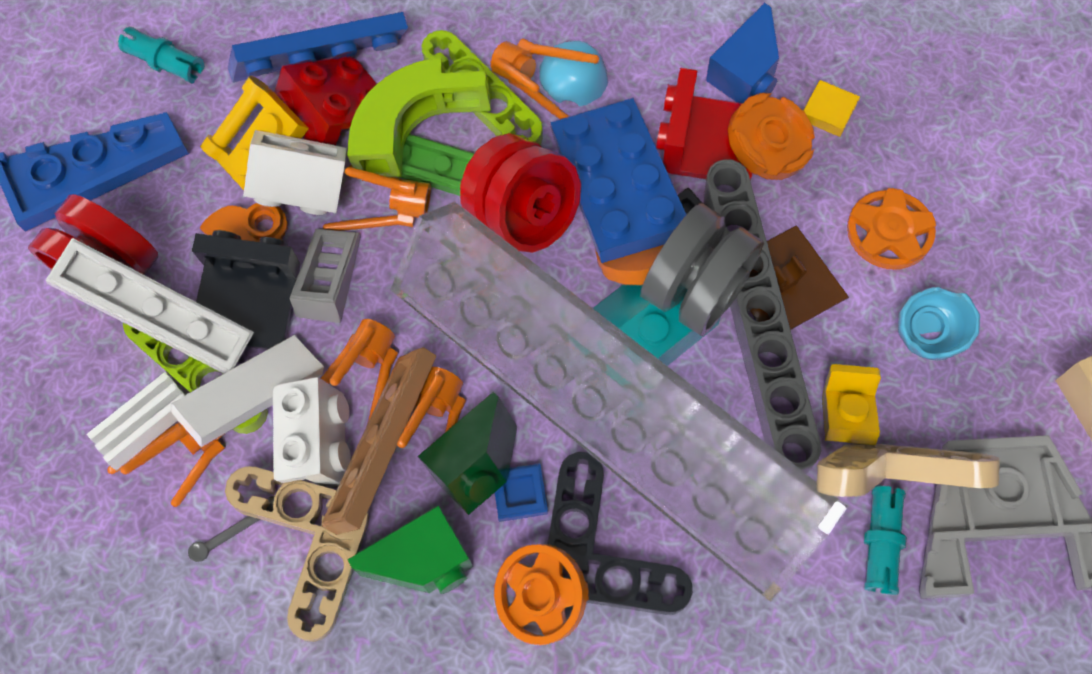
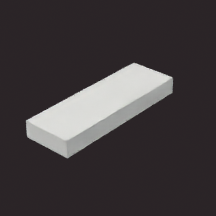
M293 335L172 402L171 413L195 441L203 447L272 406L273 388L276 385L320 377L323 374L324 366Z

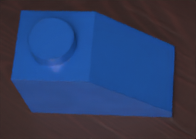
M763 3L709 60L706 81L737 103L743 104L749 97L760 93H771L778 81L774 76L779 61L772 8L769 5Z

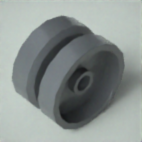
M700 203L682 219L660 250L646 276L640 296L663 312L674 308L682 301L679 310V322L703 337L731 306L744 287L762 251L764 242L742 227L730 232L721 241L725 231L724 216Z

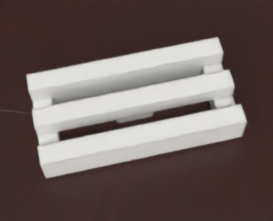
M164 372L87 435L96 444L97 450L104 455V460L117 471L178 421L171 413V403L185 396V394L173 379Z

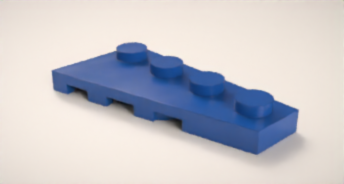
M398 12L232 45L227 68L232 83L246 80L249 76L257 77L280 71L283 65L316 62L330 57L333 59L350 57L357 54V50L373 46L374 51H382L397 46L398 39L402 38L408 26L404 12Z
M167 112L111 125L109 132L97 135H90L88 132L70 135V141L48 147L44 142L25 146L26 152L7 156L4 152H1L0 186L16 223L26 232L55 218L54 213L71 194H76L91 201L189 154L172 119Z

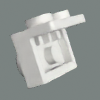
M319 377L280 384L273 388L274 479L280 483L307 479L323 487L336 488L339 486L351 461L350 450L345 442V423L349 419L348 402L342 392Z

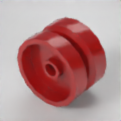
M508 133L493 137L478 148L466 165L461 180L460 203L467 219L492 236H496L517 251L533 253L552 245L563 236L572 223L580 203L581 182L576 167L565 156L550 149L542 148L538 143L524 136Z
M76 194L69 195L54 213L59 226L64 231L56 228H42L28 246L29 251L50 270L53 269L72 238L143 275L148 272L158 258L156 249L135 229L105 208Z

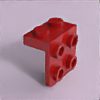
M342 57L340 59L283 65L274 93L309 128L301 139L336 146L341 130L351 127L357 108L377 83L357 59Z
M680 68L677 85L668 84L663 111L671 112L669 123H660L656 149L664 150L663 164L668 174L706 180L710 167L721 160L739 162L730 146L728 127L732 115L742 103L694 96L698 70ZM746 168V170H747V172H748V174H749L750 181H751V178H752V174H753V173H751V172Z

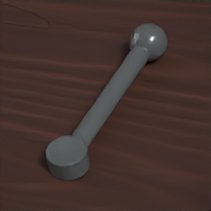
M275 496L267 498L270 504L266 511H273ZM247 516L209 541L193 543L188 549L189 558L194 562L204 561L208 557L209 551L261 519Z

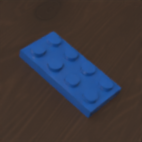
M634 98L550 122L559 154L565 156L576 167L581 182L579 206L601 263L664 245L687 214Z

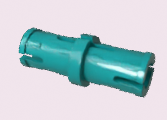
M127 27L123 30L125 34L132 36L133 40L122 34L119 36L118 47L120 51L147 62L148 66H151L150 68L157 72H161L163 69L193 84L198 76L191 74V70L201 74L205 68L202 58L176 48L172 44L173 42L166 38H153L134 27Z
M876 486L872 489L870 530L864 533V544L869 545L864 589L876 592V589H881L880 593L897 595L899 594L900 552L906 548L907 537L902 534L906 492L900 488H895L894 494H891L892 487Z

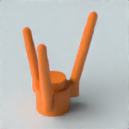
M524 38L517 45L509 41L499 44L491 57V70L507 79L510 84L521 89L559 119L569 116L539 92V85L531 80L536 70V61L532 58V55L538 54L593 64L599 62V56L595 54L534 44Z
M350 165L345 169L347 176L391 189L389 207L390 209L397 210L398 215L325 223L323 229L345 231L394 225L413 227L415 218L426 219L431 198V184L397 177H386L369 171L359 170Z
M362 319L355 334L351 335L345 348L320 379L332 386H337L354 362L371 369L375 367L376 363H380L381 366L368 419L369 422L389 379L391 366L398 352L390 348L395 335L388 327L371 319Z
M431 368L413 408L415 411L397 441L399 448L407 446L426 413L436 417H443L445 411H448L449 415L445 432L458 422L466 400L459 396L463 387V381L457 375L443 368Z
M178 422L164 431L117 471L111 466L108 467L107 471L109 474H114L120 470L122 474L127 475L177 441H180L193 455L202 449L204 453L171 500V505L178 507L212 459L225 449L218 441L223 435L201 447L183 425Z

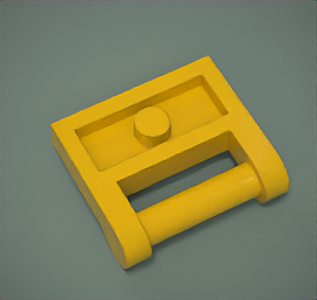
M254 76L247 78L242 86L243 94L214 135H207L200 145L201 149L208 156L215 159L243 190L250 143L255 130L301 139L309 129L264 82ZM258 103H260L263 109L234 150H232L228 145Z

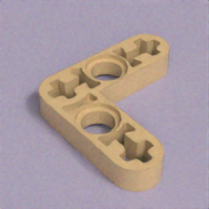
M849 443L818 462L817 491L832 496H863L885 478L972 488H992L999 486L1000 459L993 455L886 444L866 445Z
M250 466L240 468L230 475L225 487L226 498L236 511L250 517L314 535L288 609L287 622L289 629L298 638L307 642L322 640L331 633L336 624L353 572L347 559L360 551L368 527V513L359 530L336 535L323 528L322 525L317 526L314 523L321 514L322 499H330L326 504L328 509L337 490L302 480L280 483L274 479V472ZM252 479H257V486L263 492L270 494L275 493L276 484L281 485L274 497L273 511H266L270 502L258 496H252L248 503H244V497L238 492L240 485L249 486ZM295 492H305L312 499V507L309 513L301 518H291L284 511V503L287 497ZM328 553L340 556L344 563L342 574L336 580L330 582L318 579L315 573L316 562L321 556ZM312 584L322 591H336L333 601L323 596L320 603L319 612L326 616L325 623L323 625L315 624L311 632H305V623L298 618L301 610L309 611L316 597L314 593H306L308 585Z

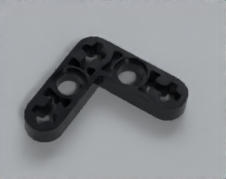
M575 452L567 456L559 469L548 545L556 546L567 552L579 565L583 574H589V563L599 565L594 580L596 593H588L587 603L661 615H675L683 611L691 600L693 589L688 574L681 568L593 553L604 481L603 466L598 458L587 452ZM579 464L588 465V473L596 475L595 480L590 479L586 481L583 499H594L592 506L579 500L562 501L564 494L574 498L575 479L567 475L568 472L577 471ZM570 512L582 513L589 522L587 532L579 538H570L563 534L560 529V521L565 514ZM612 569L624 570L632 579L631 590L622 597L609 595L603 587V577ZM639 571L650 573L647 581L648 584L662 585L665 577L675 578V587L683 589V596H675L672 604L663 603L661 593L646 590L647 602L637 601L636 597L641 586Z

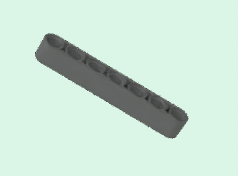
M721 160L712 165L708 171L704 190V205L724 216L725 231L721 241L730 233L726 227L738 225L764 242L762 251L753 267L757 271L758 276L748 277L744 287L731 304L730 309L769 461L772 468L780 476L787 479H798L805 476L818 461L821 454V442L749 174L741 163L734 160ZM728 185L735 189V191L725 193L716 187ZM751 309L764 310L770 320L765 322L755 321L748 315L747 311ZM763 352L776 354L780 358L782 365L768 367L760 361L758 355ZM775 397L787 399L791 402L794 412L791 414L776 412L770 404V399ZM787 443L799 445L806 454V461L794 463L788 460L782 451V445Z

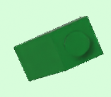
M439 506L347 559L351 568L362 577L425 593H431L438 589L440 594L447 593L467 580L465 571L473 567Z

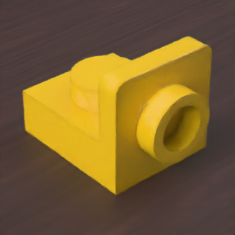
M832 364L830 366L822 393L825 441L876 445L880 435L875 398L881 380L879 368Z

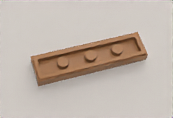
M425 347L418 348L397 359L322 521V527L336 535L359 530L396 449L397 441L404 431L435 361L436 355Z

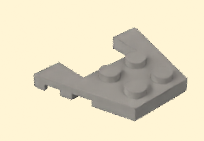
M1049 435L948 441L942 446V450L981 453L999 457V486L972 488L936 484L920 585L921 599L968 597L974 594L965 542L1046 537L1065 538L1077 591L1092 590V518L1079 498L1083 494Z

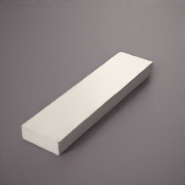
M74 238L70 240L46 279L48 285L224 374L234 369L254 333Z

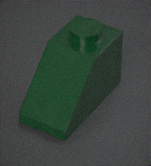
M492 392L421 452L418 458L441 488L470 515L507 482L517 425L499 396Z

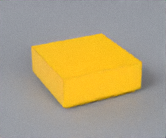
M819 80L803 111L812 126L841 137L860 96Z

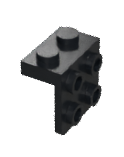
M215 230L212 235L196 233L192 252L204 265L196 302L253 331L254 333L246 347L268 350L286 340L292 312V304L289 298L301 266L292 247L288 246L285 241L272 237H261L259 242L241 240L239 235L222 230Z

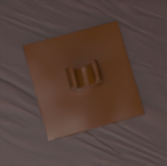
M797 225L767 241L790 330L849 298ZM752 269L749 277L758 276L757 271ZM749 310L758 322L770 320L764 310Z

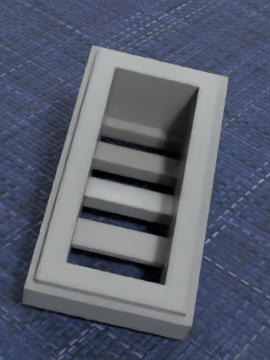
M315 229L289 298L296 317L335 323L341 322L359 247V233ZM322 246L343 248L342 254L321 252ZM318 263L338 266L337 269L319 268ZM314 280L332 282L331 286L313 285Z

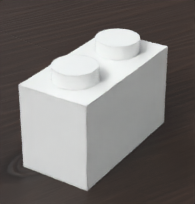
M255 130L250 143L243 196L254 198L256 203L264 206L276 207L280 206L281 203L299 206L302 211L313 215H323L327 212L336 213L347 148Z

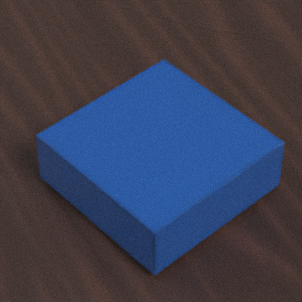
M540 464L509 468L507 482L495 492L499 522L548 514Z

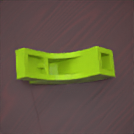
M435 58L412 63L386 76L369 91L353 117L349 131L347 154L352 167L386 177H402L404 144L410 132L420 122L443 113L491 111V94L486 71L464 69L445 73L442 58Z

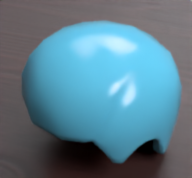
M568 41L553 46L598 55L599 62L593 64L545 56L539 67L540 82L544 90L558 103L567 100L575 102L578 106L587 105L600 98L608 85L606 66L599 52L588 43L582 41Z
M941 287L928 288L912 295L898 315V333L907 348L919 357L929 360H946L966 351L979 334L980 314L971 298L965 293H955ZM940 332V335L933 340L925 339L920 335Z

